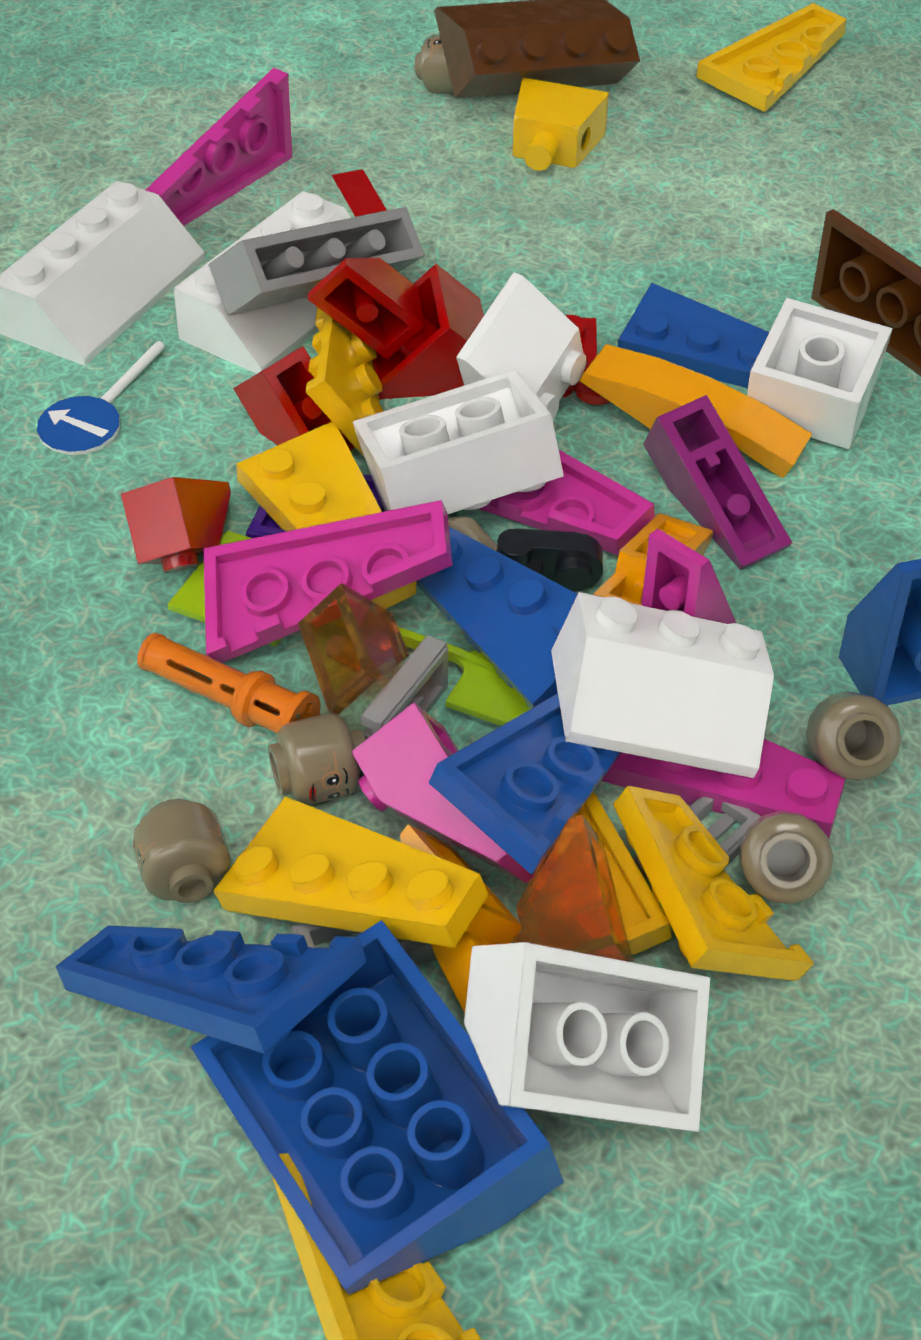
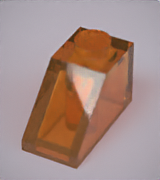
M340 583L298 622L328 711L338 715L364 697L409 657L393 614L343 583Z
M583 815L570 818L516 905L522 932L514 935L513 942H526L634 963L604 843Z

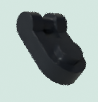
M515 528L503 531L498 537L497 552L573 592L592 587L603 575L602 546L595 538L587 534Z

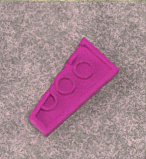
M273 67L145 189L146 191L158 194L183 226L292 158L288 73Z
M559 450L563 477L548 481L543 487L535 491H517L493 499L488 505L480 508V510L540 530L587 534L600 543L602 550L619 555V551L655 518L654 503Z
M442 500L204 548L206 655L224 663L452 566L448 513Z
M764 739L759 770L754 778L621 753L602 781L625 788L633 786L680 795L688 805H692L703 796L714 799L712 811L725 814L721 810L723 802L748 808L760 816L779 810L799 812L816 822L830 839L843 793L845 778H841L817 762Z

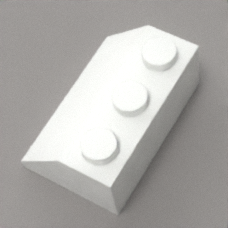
M516 369L353 421L358 441L385 511L442 500L448 514L460 510H476L485 507L493 499L517 491H535L543 487L546 482L564 476L552 415Z
M581 592L578 593L551 650L565 742L754 778L760 766L774 679L762 631L753 630L742 624H725L697 618L682 611H665L632 604L617 597L605 598Z
M526 942L472 946L464 1025L499 1105L699 1132L710 977Z

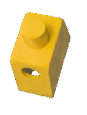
M523 78L514 114L512 155L516 158L524 159L528 167L537 171L547 169L550 164L571 168L577 167L606 133L609 92Z

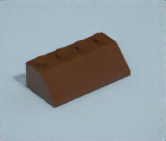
M527 0L442 6L434 10L455 98L519 93L523 78L576 87L616 84L640 62L630 18L607 0Z
M835 209L826 212L811 299L825 309L893 328L886 352L921 376V267Z

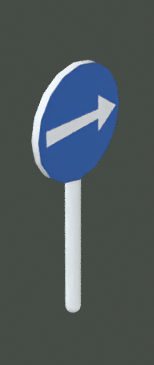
M161 341L155 342L101 398L92 396L70 397L58 401L44 410L37 423V435L43 445L55 452L75 455L101 450L113 442L120 431V415L111 403L163 351L164 343Z

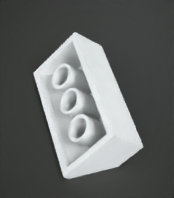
M115 181L0 274V334L86 366L205 260V252L158 194L137 188L130 183Z
M302 191L175 286L173 289L179 339L256 374L289 355L319 330L315 324L317 306L306 297L228 316L208 264L241 240L351 218L346 209L322 199L316 194Z

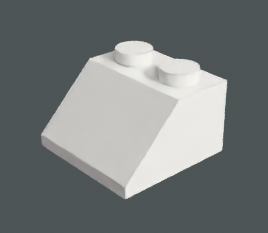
M513 272L456 357L464 386L516 369L549 410L552 420H554L557 414L561 397L569 385H575L580 380L586 366V355L583 354L579 328L523 275Z
M786 298L751 369L747 396L762 402L812 433L810 438L850 449L866 413L893 328Z

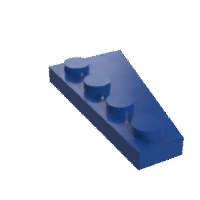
M651 283L620 335L618 347L658 357L720 382L748 388L751 369L769 332Z
M449 526L453 565L417 580L416 585L449 621H453L462 630L466 640L478 653H483L494 665L498 675L511 689L515 688L524 698L528 708L531 709L558 693L551 650L578 594Z
M557 693L437 763L428 783L526 871L533 875L622 752L565 742Z
M108 925L56 965V969L67 991L265 1054L270 1048L286 1039L290 1031L364 966L367 960L359 937L335 936L329 944V948L308 947L304 935L277 933L271 940V945L245 944L241 932L216 930L212 935L187 941L183 929Z

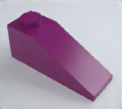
M707 395L656 418L643 443L645 449L669 491L701 527L714 530L712 539L740 570L791 546L792 541Z

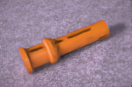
M156 632L147 636L139 649L137 664L140 669L157 674L196 694H200L230 708L236 721L248 728L257 724L278 734L281 727L287 723L320 715L321 703L317 695L307 690L295 693L276 684L274 676L262 670L245 674L205 654L169 640L166 636Z

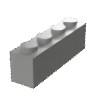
M407 207L241 240L208 265L229 316L308 297L307 293L345 258L380 257L396 271L400 272L424 257L425 254Z

